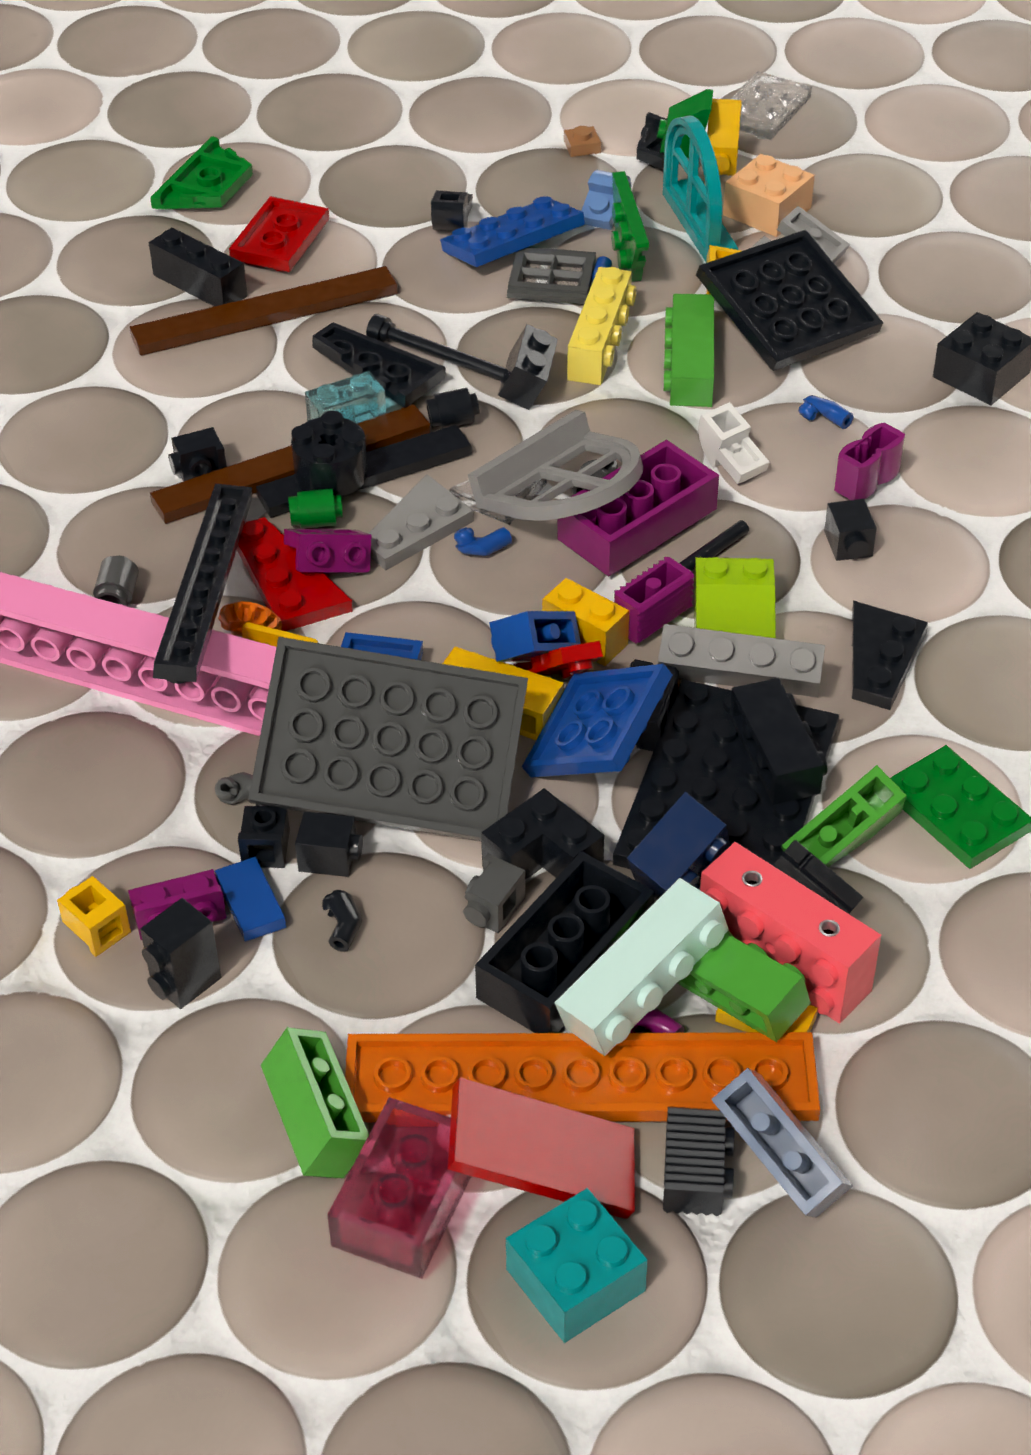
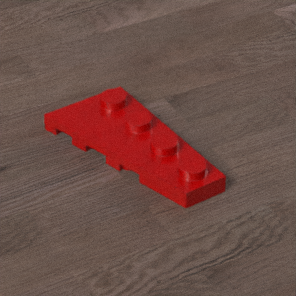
M265 517L245 522L237 551L266 607L281 619L282 631H289L353 612L352 600L323 572H299L296 570V548L284 544V535Z

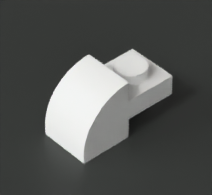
M729 402L702 414L699 420L698 432L702 449L712 467L722 465L734 481L740 484L767 471L769 461L748 437L751 426Z

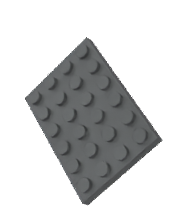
M278 637L248 801L251 804L300 812L354 816L355 821L481 841V832L507 815L528 678Z

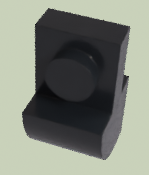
M436 190L431 200L433 229L454 231L458 228H468V216L472 209L473 194Z

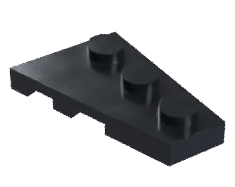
M853 600L852 699L891 710L926 635L928 622Z

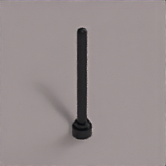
M374 314L367 325L366 335L386 343L394 341L502 381L505 371L504 367L398 329L388 317Z

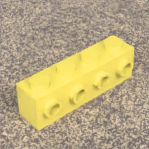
M598 267L568 344L567 380L595 385L602 384L607 368L612 366L615 346L620 344L622 327L627 325L629 308L634 306L636 286L631 285L632 271L620 270L616 267Z

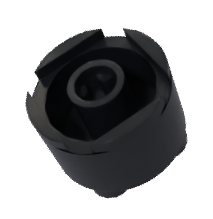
M327 411L321 417L309 420L292 429L291 446L295 481L303 491L332 488L333 496L341 495L342 497L355 492L364 484L367 472L365 433L358 424L343 418L342 413L338 411Z

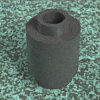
M117 555L105 558L101 563L93 590L94 597L128 606L131 603L139 574L137 565L125 556Z

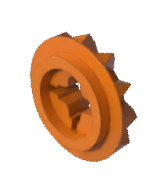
M239 601L227 604L220 609L218 617L221 627L231 631V634L234 636H242V627L245 622L281 630L282 627L281 619L272 610L253 602Z

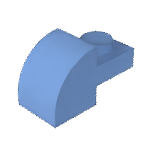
M595 170L588 180L589 192L581 211L584 213L585 225L611 230L614 223L612 216V203H614L612 172ZM627 176L630 187H632L631 179Z

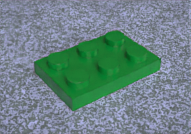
M947 745L890 777L907 795L902 810L969 869L1031 832V816Z

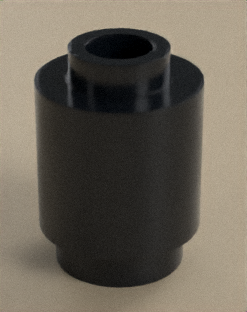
M467 387L434 394V398L426 400L428 417L432 428L440 426L443 429L453 425L460 426L474 423V415L480 414L476 393L469 394Z

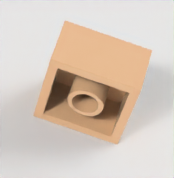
M760 154L725 182L723 215L777 237L781 234L777 230L781 220L797 206L806 212L811 209L815 175L802 170L800 167L778 161L772 156Z

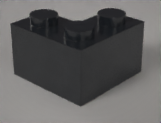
M545 788L481 832L482 867L483 858L488 853L524 869L525 880L541 868H544L557 878L581 851L604 863V834Z

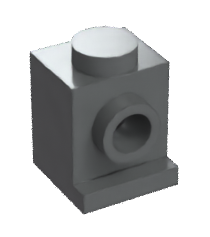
M487 853L483 858V873L480 876H474L466 889L465 898L468 900V905L463 910L466 919L475 926L485 927L499 934L525 899V870Z

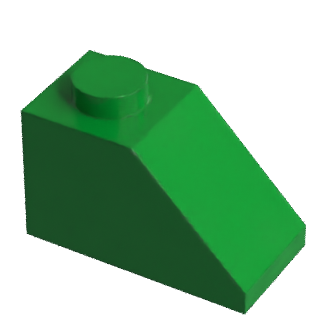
M706 89L669 107L666 120L660 119L656 138L662 139L660 152L664 153L666 133L670 122L674 118L694 116L706 129L712 107L713 90ZM685 134L680 148L685 156L689 158L690 138Z

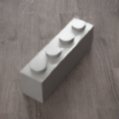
M664 624L658 664L676 667L679 671L678 679L735 687L779 678L786 693L790 692L795 695L818 698L825 645Z

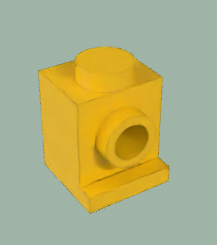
M91 876L78 886L72 887L65 895L57 899L62 922L89 946L90 952L95 957L131 933L125 904L94 876Z

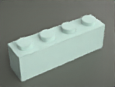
M679 878L554 1002L565 1028L606 1056L616 1044L623 1042L628 1037L631 1029L648 1012L653 1011L660 1004L664 995L679 980L686 978L690 974L694 965L711 948L716 947L722 941L729 929L720 902Z

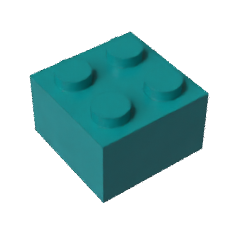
M588 1188L506 1237V1270L563 1343L571 1340L646 1291L648 1259Z

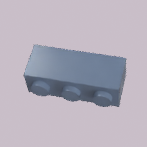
M747 1068L711 1099L805 1216L817 1218L853 1187L760 1073Z

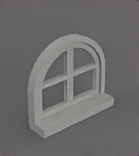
M574 410L468 474L477 508L521 520H553L591 511L622 496L640 479L643 473V464L639 449L635 444L626 439L590 432L586 413ZM584 451L603 454L602 457L578 472L558 468ZM616 459L622 462L620 470L610 480L590 476ZM541 478L559 482L532 500L513 496ZM573 486L591 490L570 498L550 501Z

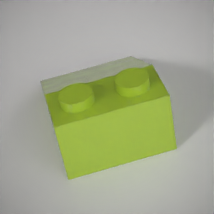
M695 558V583L693 589L694 628L776 638L773 559Z

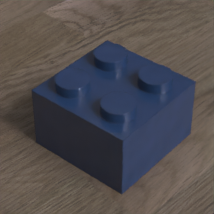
M685 792L627 857L634 879L654 890L657 899L679 878L700 890L701 872L731 846L727 825Z

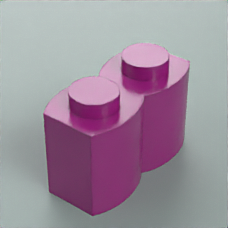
M885 422L879 423L869 428L863 434L862 439L844 446L838 456L834 491L850 500L866 499L876 491L877 485L894 479L900 471L905 433Z

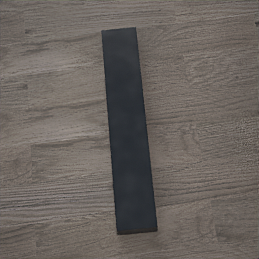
M453 425L366 452L367 472L365 482L358 490L472 455L471 444L458 426ZM295 474L256 486L257 497L270 518L290 512L288 496H297V492L303 491L295 481Z

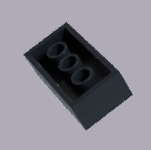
M581 851L475 964L476 998L534 1033H558L564 1026V1023L554 1002L654 904L655 891Z

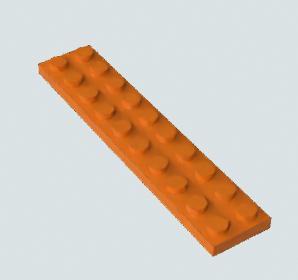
M760 1032L629 1033L628 1037L623 1042L616 1044L606 1056L599 1053L573 1033L348 1034L345 1078L364 1122H440L444 1116L451 1114L453 1085L459 1077L611 1122L667 1121L668 1106L718 1109L711 1099L747 1068L762 1075L799 1121H819L820 1117L812 1032H785L777 1042Z

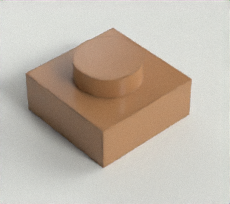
M577 126L574 129L564 130V143L571 157L601 153V141L594 126Z

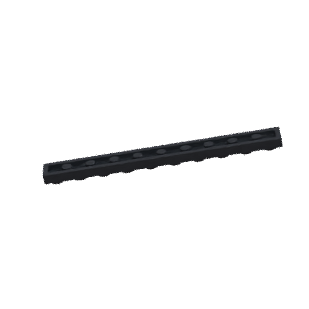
M215 484L154 661L153 678L166 679L168 682L175 684L197 681L251 505L252 487Z

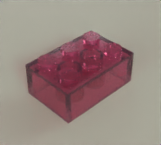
M391 1097L388 1098L327 1214L331 1247L409 1275L423 1278L472 1177L448 1170L450 1117Z

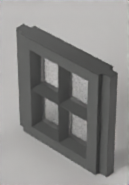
M527 247L516 251L508 282L507 298L584 304L591 287L596 252Z

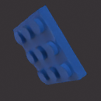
M665 664L573 674L525 759L522 768L530 777L622 771L628 763L630 754L638 739L645 731L647 722L655 707L662 699L673 674Z

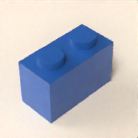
M526 611L489 622L492 634L491 643L497 662L531 661V658L548 653L560 647L581 644L575 611Z

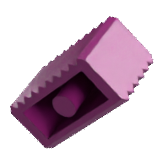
M664 557V560H659L658 564H653V568H648V571H642V575H637V579H631V583H626V586H620V590H614V603L630 610L628 639L635 644L640 643L663 627L664 624H667L693 606L691 603L693 600L692 595L694 594L692 592V589H694L692 584L695 582L692 578L695 576L692 571L671 557Z

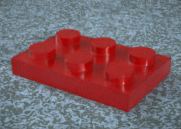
M270 196L230 246L229 254L231 257L248 265H258L277 271L291 272L329 221V208Z

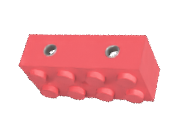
M736 842L701 872L700 891L720 902L728 929L733 937L747 945L749 943L758 945L771 959L782 965L789 963L795 966L806 979L805 985L811 1001L810 1005L818 1007L817 1012L819 1014L827 1015L840 1024L870 994L873 987L881 941L880 933ZM753 880L757 884H748L746 881ZM828 929L834 931L835 933L826 934L823 932V930Z

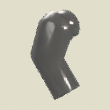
M241 772L218 780L215 785V793L219 800L227 804L248 800L253 775Z

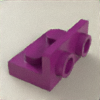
M284 529V544L296 548V570L299 572L370 571L371 534L355 529Z
M213 869L128 890L140 940H142L140 928L181 898H184L212 922L227 918L222 889L217 883Z

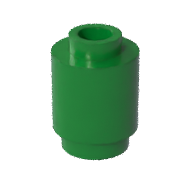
M332 488L297 492V496H288L291 526L301 525V529L336 526V518L343 517L341 495L333 496Z

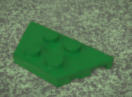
M211 136L150 197L151 207L153 209L222 208L253 176L252 164L246 159L237 156V153L230 147L224 150L220 147L219 139Z
M625 171L612 172L614 201L612 203V216L615 223V231L611 233L613 251H617L619 269L632 271L631 282H639L642 280L643 267H645L646 258L645 255L642 256V251L649 250V241Z

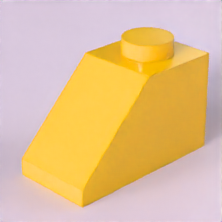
M712 99L707 134L714 150L719 175L736 174L742 100Z

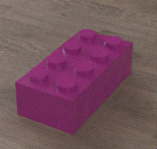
M666 439L640 455L643 473L638 482L625 494L591 511L557 519V539L604 574L611 576L716 510L719 474ZM620 468L606 475L603 479L610 480L618 473ZM583 489L573 496H577L591 490Z

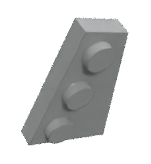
M426 474L368 533L372 535L371 559L384 570H388L474 522L473 510Z

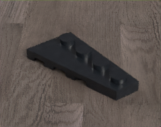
M334 322L312 336V348L404 408L445 380L446 367Z

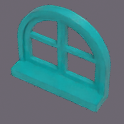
M694 116L674 118L669 124L665 139L662 194L707 263L709 245L738 250V246L722 223L721 182L716 157L708 134L701 122ZM685 134L690 138L689 160L680 148ZM699 157L704 172L706 186L704 185L703 181L698 175ZM679 163L688 175V179L678 180Z

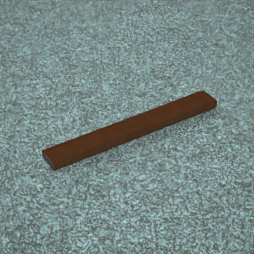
M383 266L130 326V334L139 355H145L398 294L397 283L388 268Z
M414 404L356 423L365 433L366 452L430 433V423ZM292 446L150 492L151 503L164 523L167 524L205 511L215 484L252 487V494H255L256 486L295 474Z

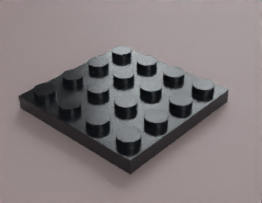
M807 230L699 265L696 273L698 279L772 371L878 333L884 323Z

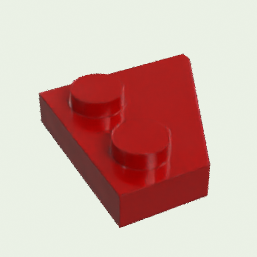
M600 641L560 647L548 653L535 656L529 662L513 665L542 676L562 673L563 679H570L573 674L592 670L593 664L600 660L603 654Z

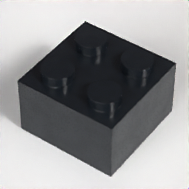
M976 312L938 343L933 378L991 406L1030 373L1031 337L1018 329L1011 328L994 320L988 315Z

